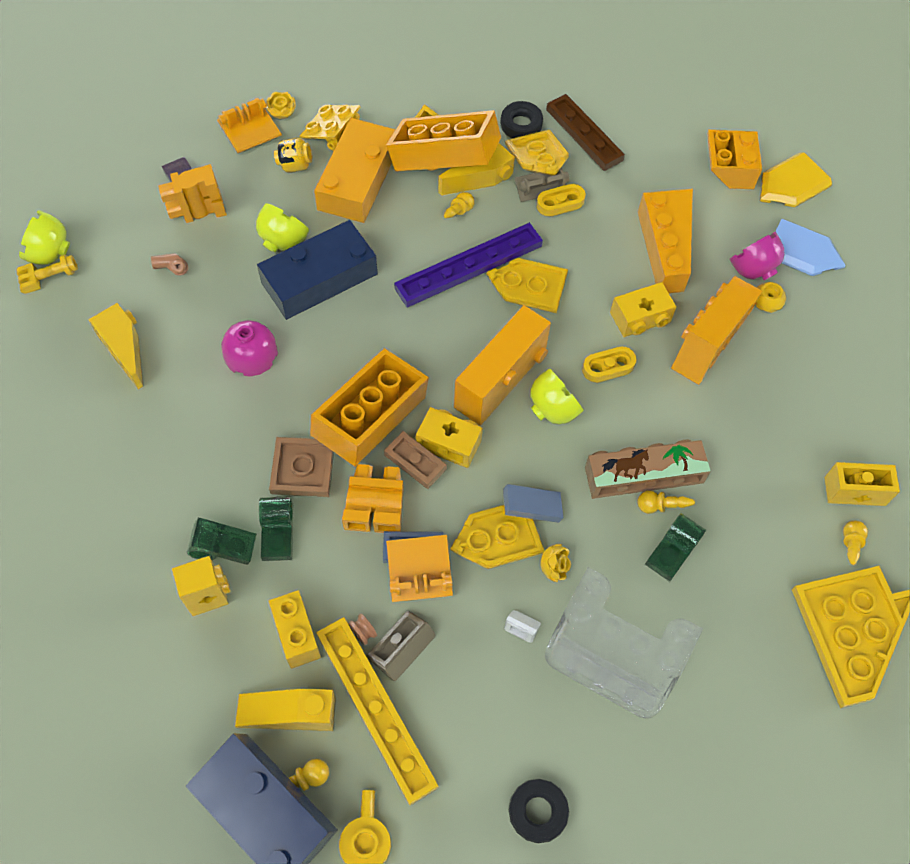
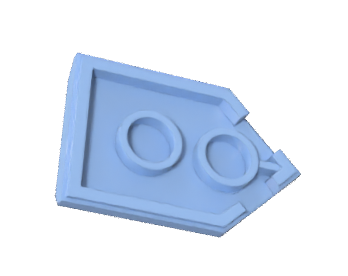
M781 219L776 229V233L784 246L785 256L781 264L810 276L822 274L823 271L830 269L838 270L845 268L844 261L829 237Z

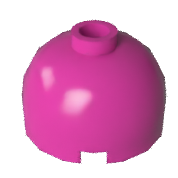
M775 231L771 235H767L742 250L743 253L738 256L734 255L729 260L743 277L747 279L762 277L765 281L778 273L776 268L783 262L785 256L784 246Z
M245 320L232 325L224 334L221 343L223 359L228 368L234 373L237 371L249 377L260 375L269 370L273 365L272 361L278 354L275 337L268 327L257 321Z

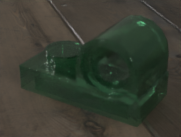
M291 496L260 497L259 522L262 528V561L292 560L294 505Z
M680 513L645 565L670 582L701 540L706 529L683 513Z
M198 517L193 525L187 555L195 559L210 556L211 560L220 557L247 565L251 562L257 533Z

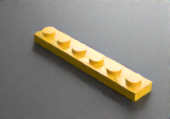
M343 617L317 631L316 634L409 806L438 789L439 786L345 618Z

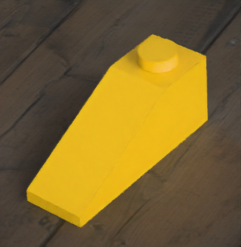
M498 143L488 165L451 167L439 175L438 193L442 196L495 186L511 177L514 171L515 156Z
M116 303L88 320L96 335L137 389L143 387L139 337L134 327L137 321L129 310L123 311L120 305Z
M289 689L239 694L235 727L333 731L336 698L333 690Z

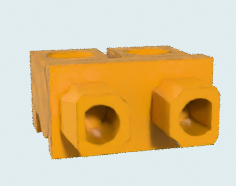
M211 164L187 170L181 174H178V172L171 173L172 182L158 185L163 203L165 202L170 219L184 216L186 223L194 221L193 218L201 219L210 213H215L217 218L227 216Z
M358 464L354 476L349 478L346 506L342 516L344 530L370 532L372 514L374 513L373 525L375 533H384V531L401 532L404 488L400 468L384 467L383 479L372 478L373 466Z

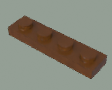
M567 94L547 103L546 111L603 171L624 160L625 154Z

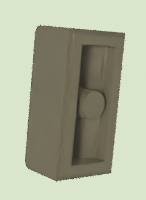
M407 611L366 657L390 679L396 681L435 638V633L426 621Z

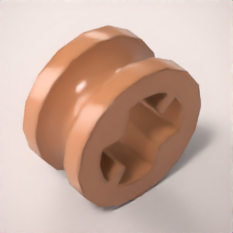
M361 613L358 615L357 621H350L348 623L352 632L364 646L368 644L367 640L370 637H377L373 626Z

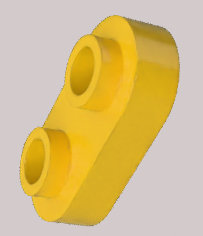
M568 184L549 189L538 195L536 207L538 212L544 216H555L570 212L583 206L586 193L577 184Z
M623 346L591 354L584 360L582 367L583 375L587 380L596 383L627 375L635 367L636 355L630 348ZM617 362H622L625 365L621 366ZM592 369H597L600 372H594Z

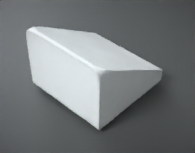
M513 610L506 619L504 629L532 643L541 623Z

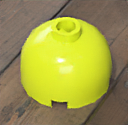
M265 203L256 219L257 233L264 240L262 245L276 253L278 249L285 251L304 242L309 228L294 216L289 217L283 214L284 210Z
M38 210L36 213L39 215V218L32 217L25 230L21 245L26 246L25 253L19 251V257L33 264L47 265L55 262L59 255L66 254L70 242L66 241L67 233L62 222L56 217Z
M550 368L541 373L533 382L530 389V397L534 405L531 407V410L540 421L546 418L552 424L561 425L574 420L584 411L573 394H570L564 383Z

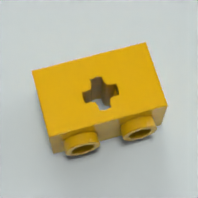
M660 282L614 297L610 314L622 336L626 337L632 334L640 335L650 328L666 326L673 318L676 305L664 284Z
M430 407L416 433V441L432 454L469 468L481 443L483 428L474 421L462 420L454 417L446 410H437Z
M836 462L824 477L828 503L886 506L900 492L896 465Z
M210 556L172 568L179 598L192 616L229 604L226 594L230 593L231 590L227 577L223 574L220 564L214 565Z
M299 590L268 600L290 668L293 669L320 659L321 656Z

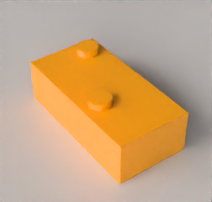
M495 110L402 119L386 146L395 171L422 169L433 171L438 168L488 165L501 139Z
M350 118L314 190L318 211L365 223L392 164L386 145L396 129Z
M523 305L455 380L454 408L481 426L535 363L540 364L545 359L548 353L546 347L551 322Z
M384 348L311 414L310 436L356 467L425 399L429 377Z

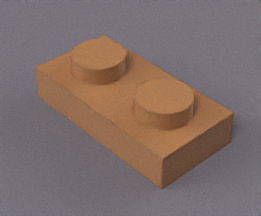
M404 431L384 450V455L427 489L447 470V464Z

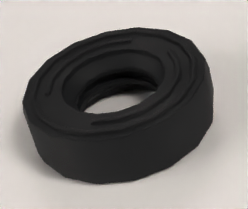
M517 101L508 104L503 109L500 124L502 131L513 139L541 132L544 118L542 111L535 104ZM523 116L529 118L531 122L528 125H518L513 122V119Z
M543 779L528 780L518 786L511 796L508 809L510 822L516 833L525 840L538 844L550 842L558 837L566 827L569 817L568 801L562 790L552 782ZM536 797L544 798L550 804L552 814L549 821L545 824H535L527 817L526 806L531 799Z

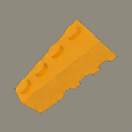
M693 189L645 192L642 195L638 209V216L655 283L662 282L668 293L684 292L691 274Z
M736 276L728 284L723 282L716 293V297L712 296L705 309L699 311L693 321L694 325L689 324L681 336L684 342L671 369L700 385L708 369L712 368L722 350L727 347L734 334L737 333L752 312L763 291Z

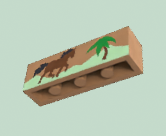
M689 439L669 445L655 443L647 448L636 449L635 447H626L620 451L610 453L598 451L588 456L585 465L592 499L702 484L711 472L702 440L691 441Z

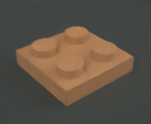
M276 437L269 486L270 494L329 497L334 452L316 439Z

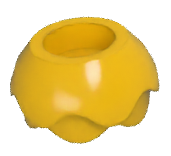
M273 92L267 98L266 109L274 118L286 119L293 114L296 102L294 97H291L288 92Z
M764 282L756 287L763 291L756 303L758 309L773 313L783 308L786 294L779 284Z
M554 544L548 547L541 557V570L553 582L565 580L567 578L566 573L571 568V562L568 558L570 551L563 547L562 544Z

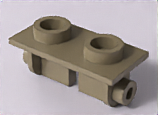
M562 167L554 176L533 173L515 177L520 202L537 199L541 192L564 186L569 181V174L567 171L563 172Z

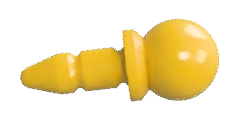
M468 192L459 193L452 200L451 206L446 209L444 218H453L455 215H463L465 212L470 211L474 207V197Z
M644 491L639 495L637 504L642 512L652 514L657 510L665 512V507H689L695 504V500L684 496H667L665 498L664 492L657 494L654 491Z
M857 520L848 522L843 528L844 544L848 547L847 557L851 565L856 564L860 558V549L865 546L868 536L866 525Z
M312 759L305 764L304 768H296V775L289 777V779L298 788L301 787L302 790L306 791L309 789V786L318 787L323 785L329 777V768L323 760Z

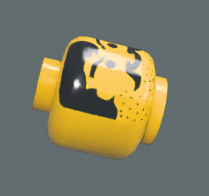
M299 137L285 139L279 142L277 150L274 151V159L276 164L281 165L282 169L287 173L303 171L308 168L309 163H312V150L309 143H305Z

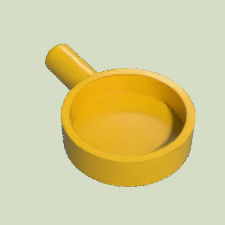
M362 790L360 817L351 821L341 833L339 850L346 864H384L389 857L391 850L390 835L387 828L374 818V790Z

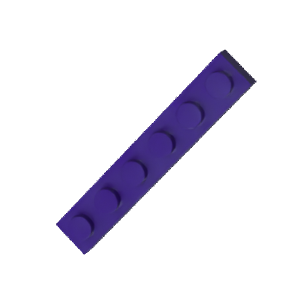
M529 222L394 282V289L408 308L542 247L543 240Z

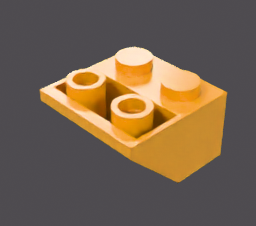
M708 129L711 171L728 188L754 189L762 171L757 131Z

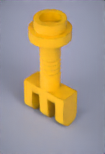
M66 254L59 257L60 262L37 269L33 263L18 267L16 272L17 276H19L18 282L21 293L27 294L41 289L39 280L62 272H65L68 276L73 275L74 271L78 270L74 257L72 255L67 256Z

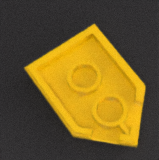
M551 130L505 141V145L515 156L520 166L526 171L554 176L569 157V153Z
M800 152L763 172L760 201L766 203L776 201L785 203V206L796 207L830 188L832 180L808 155Z
M516 258L499 269L494 268L487 271L486 275L505 301L557 313L568 269Z
M500 505L469 514L450 551L486 569L543 554L544 548L533 519L505 515V507Z

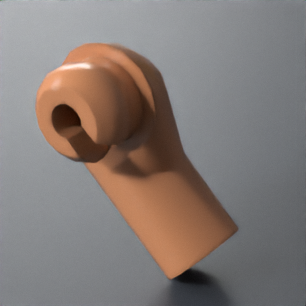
M176 253L151 256L153 269L168 268L179 276L184 275L188 270L187 262Z

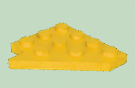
M880 566L796 585L792 589L793 595L840 709L871 701L876 696L910 613V589L892 594Z

